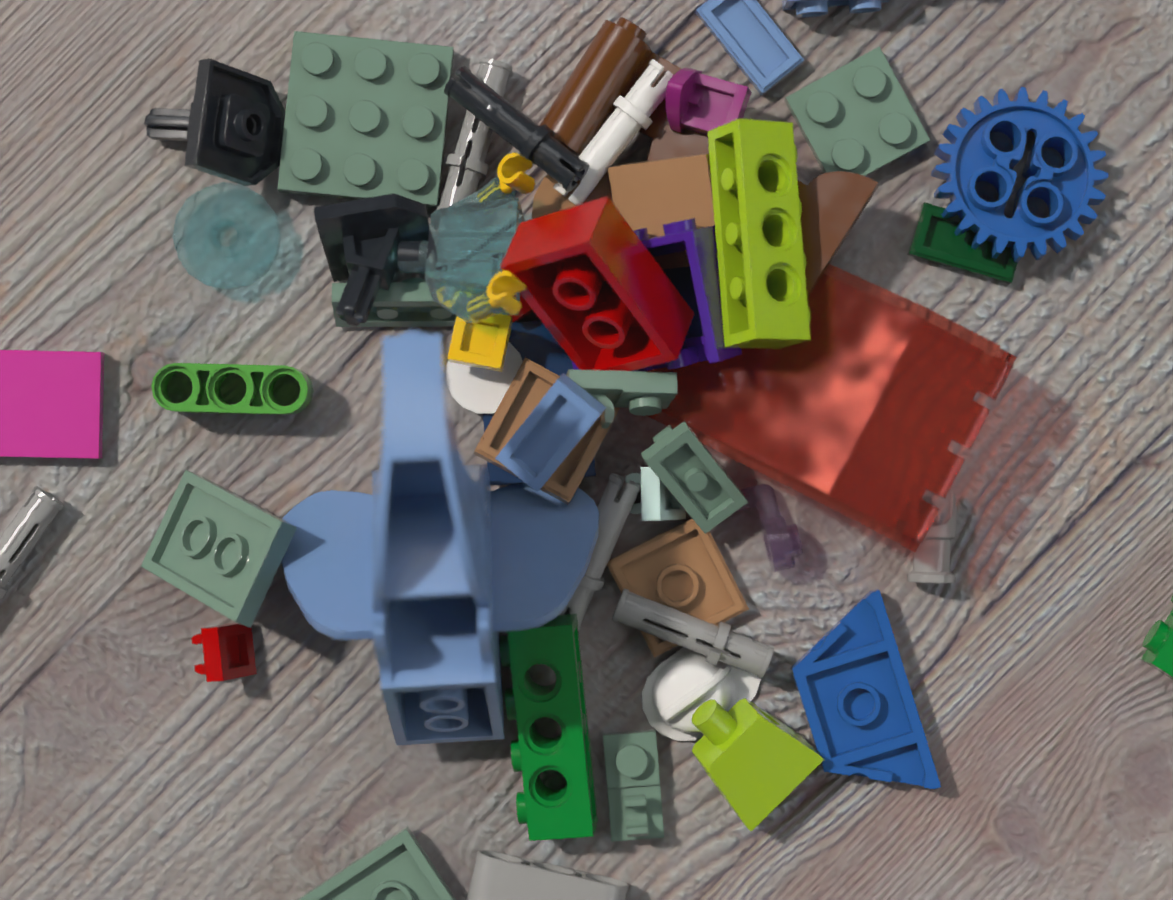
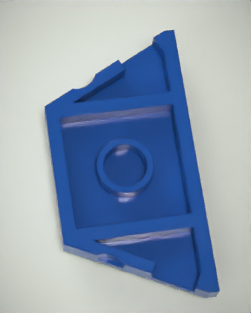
M879 589L872 590L791 667L816 750L824 759L821 763L824 772L848 776L857 775L885 782L894 781L919 785L929 789L940 788L941 784L881 592Z

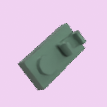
M569 369L566 374L606 407L601 414L600 423L602 429H608L615 415L614 407L629 408V412L635 415H654L660 413L662 409H667L677 395V372Z
M685 421L674 429L669 425L652 437L655 443L641 453L648 466L705 534L748 503L743 492Z
M656 729L603 733L611 842L664 838Z

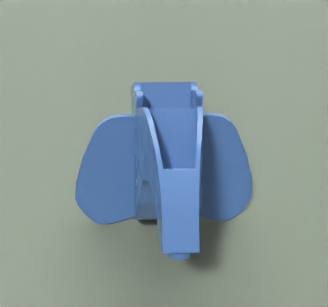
M412 330L403 332L398 336L382 337L384 385L383 443L380 469L372 471V495L361 492L330 490L315 493L294 506L282 518L284 521L296 526L297 529L281 561V566L291 594L307 621L317 631L334 639H373L380 670L381 691L396 746L504 739L500 631L539 627L556 618L566 608L587 572L598 539L599 511L594 500L580 488H577L568 505L541 490L537 493L526 483L512 484L491 491L487 464L464 465L459 452L452 417L442 335Z

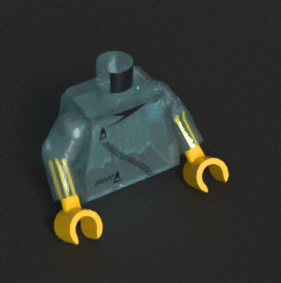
M513 152L506 155L498 166V176L473 194L450 205L448 208L437 209L431 214L428 241L399 242L397 254L399 272L425 273V279L433 301L467 323H478L500 313L519 315L521 308L519 291H524L527 286L509 271H502L500 266L519 224L525 221L519 198L514 197L516 191L528 194L534 190V178L524 173L532 168L533 162L518 153Z

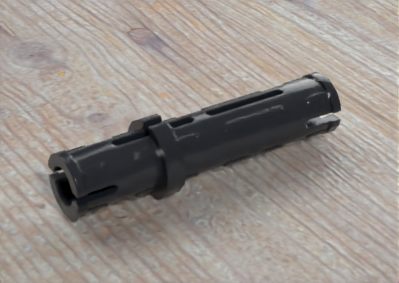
M466 66L459 68L455 72L460 78L458 82L452 76L448 80L444 88V94L452 97L516 148L520 155L532 161L560 183L567 192L573 190L578 185L574 181L575 177L580 180L584 178L589 169V164L586 161H582L554 138L555 133L545 124L539 127L471 73V70Z

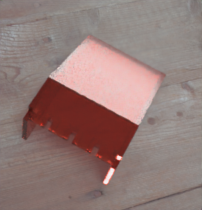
M829 264L811 295L807 294V303L811 313L809 325L810 340L780 349L741 348L743 354L719 362L709 363V360L675 369L664 367L646 371L677 372V395L667 409H662L658 414L645 416L666 427L670 425L673 429L685 421L705 447L890 543L916 553L940 510L938 507L922 499L925 491L927 490L943 499L946 498L965 461L964 458L947 450L951 441L971 450L991 411L987 407L973 401L978 392L996 401L1014 367L1013 363L1017 357L1001 349L1000 345L927 307Z

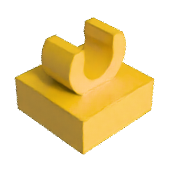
M458 306L447 357L448 361L502 372L513 323L512 316L493 312H484L475 316L470 312L469 308Z

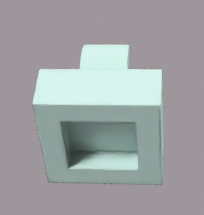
M641 467V473H631L625 477V483H629L631 480L641 485V502L634 503L630 513L641 514L642 521L686 519V510L650 467Z

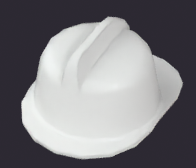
M683 647L659 664L648 676L642 691L643 711L649 724L661 735L676 741H694L704 736L692 724V716L701 704L713 699L728 712L739 700L746 698L751 701L755 697L761 678L721 661L713 665L705 661V655Z

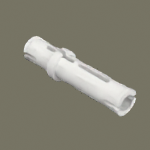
M653 59L650 61V65L625 98L620 95L613 103L616 109L578 158L589 164V169L579 186L568 198L574 205L583 204L608 171V167L612 166L640 128L646 130L652 123L649 117L666 97L667 83L673 76L668 70L659 83L652 87L651 85L664 70V66ZM577 177L574 178V181H575V182H577L578 180H580V179H578ZM556 183L553 186L564 197L568 194L560 183Z

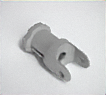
M913 488L908 507V536L913 538L914 542L913 571L907 573L908 582L956 583V574L950 572L951 539L956 538L957 507L953 489H950L948 520L942 524L927 525L920 523L916 519V488Z

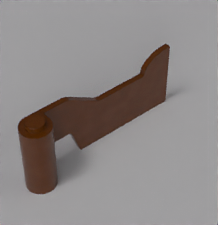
M620 17L616 23L605 20L539 127L544 124L554 131V138L579 157L600 130L607 117L616 109L613 105L619 95L625 98L650 65L649 63L652 59L664 66V70L651 85L652 87L659 83L668 70L674 75L681 68L653 53L650 47L643 42L647 33L636 24L623 17ZM666 97L650 115L649 118L652 120L650 126L646 130L640 128L638 131L652 139L647 161L709 153L708 135L684 129L682 133L670 129L666 113ZM834 171L815 177L808 185L797 180L799 198L802 204L801 230L803 251L806 256V291L809 296L879 187V183L873 179L852 172Z

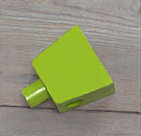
M746 698L739 700L728 712L716 700L711 699L701 704L692 716V724L704 734L694 744L692 753L728 805L751 832L824 761L818 752L799 733Z

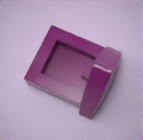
M693 68L680 69L668 81L666 88V113L670 129L680 133L687 129L708 135V131L736 119H743L752 92L747 86L704 75L700 70Z

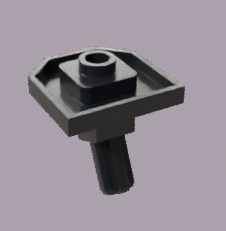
M209 58L199 60L194 101L191 103V109L153 108L150 110L149 115L145 116L144 125L146 126L147 136L153 140L188 141L184 166L244 186L257 185L280 166L286 111L271 81Z
M392 193L313 207L316 226L333 282L348 280L336 308V314L339 319L346 321L350 326L356 327L360 323H365L379 289L389 290L396 271L411 269L427 256L429 229L431 231L425 204ZM421 241L419 261L398 262L399 242Z

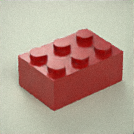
M608 196L521 222L500 266L502 271H509L527 286L524 291H519V293L579 370L633 371L678 359L694 312Z

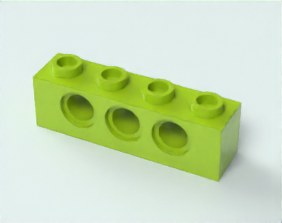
M736 119L708 131L724 348L780 349L810 340L809 325L811 313L807 303L806 256L803 251L801 230L802 204L798 193L797 148L794 144L793 123Z

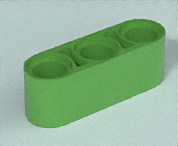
M167 364L158 370L153 377L151 386L153 397L164 409L191 413L292 415L300 413L308 407L314 392L312 382L307 374L300 369L281 365ZM177 373L186 374L192 381V393L182 403L173 401L167 390L168 382ZM238 374L246 383V394L240 402L231 405L221 396L220 388L226 377ZM291 375L296 378L300 385V395L293 404L283 406L274 397V385L281 377Z

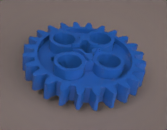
M1021 87L1018 90L1014 100L1011 102L1004 89H999L994 95L993 106L983 96L978 97L973 104L975 114L963 107L956 116L961 127L949 124L943 132L944 137L951 144H939L934 153L938 158L947 162L936 165L931 172V176L946 180V183L938 187L934 192V198H950L951 201L941 214L942 217L950 218L958 215L962 221L954 232L956 236L964 234L971 229L976 233L971 248L976 250L985 240L992 242L991 254L992 258L995 259L1002 253L1005 247H1010L1014 262H1019L1024 257L1028 247L1036 261L1041 260L1046 255V243L1056 253L1061 252L1067 246L1064 235L1074 241L1078 240L1084 234L1079 222L1090 225L1097 218L1098 215L1088 205H1100L1106 197L1103 192L1093 187L1103 184L1109 177V173L1094 169V166L1106 156L1105 151H1090L1089 144L1098 135L1097 131L1081 134L1078 127L1083 122L1085 115L1081 113L1069 120L1064 116L1068 101L1064 99L1052 109L1047 106L1048 92L1044 90L1035 102H1029L1025 87ZM1027 131H1032L1035 133V140L1022 172V176L1027 180L1016 193L1013 217L1009 219L1004 216V210L1017 178V172L1012 169L1023 157ZM1002 132L1007 135L1012 142L1013 150L1002 152L996 149L991 144L990 133ZM1047 147L1057 150L1063 158V167L1054 168L1047 165L1042 158L1041 149ZM979 181L991 183L997 189L998 201L986 202L981 199L976 193L975 183ZM1038 197L1044 200L1049 208V217L1038 218L1028 210L1027 198Z

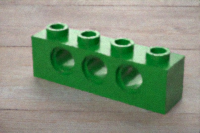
M577 614L558 615L539 627L507 631V635L500 636L502 667H511L513 687L506 688L505 691L506 713L508 720L517 721L518 740L511 741L512 768L514 773L522 772L524 792H517L516 796L517 817L519 824L528 825L529 841L593 837L598 823ZM535 664L549 666L556 675V682L548 686L535 683L529 675V668ZM541 717H550L558 722L562 733L553 738L544 737L537 732L534 721ZM545 770H556L565 777L567 785L561 789H550L542 783L540 773Z

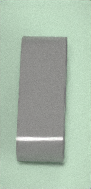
M479 850L467 900H626L629 885L623 881L603 875L506 853Z

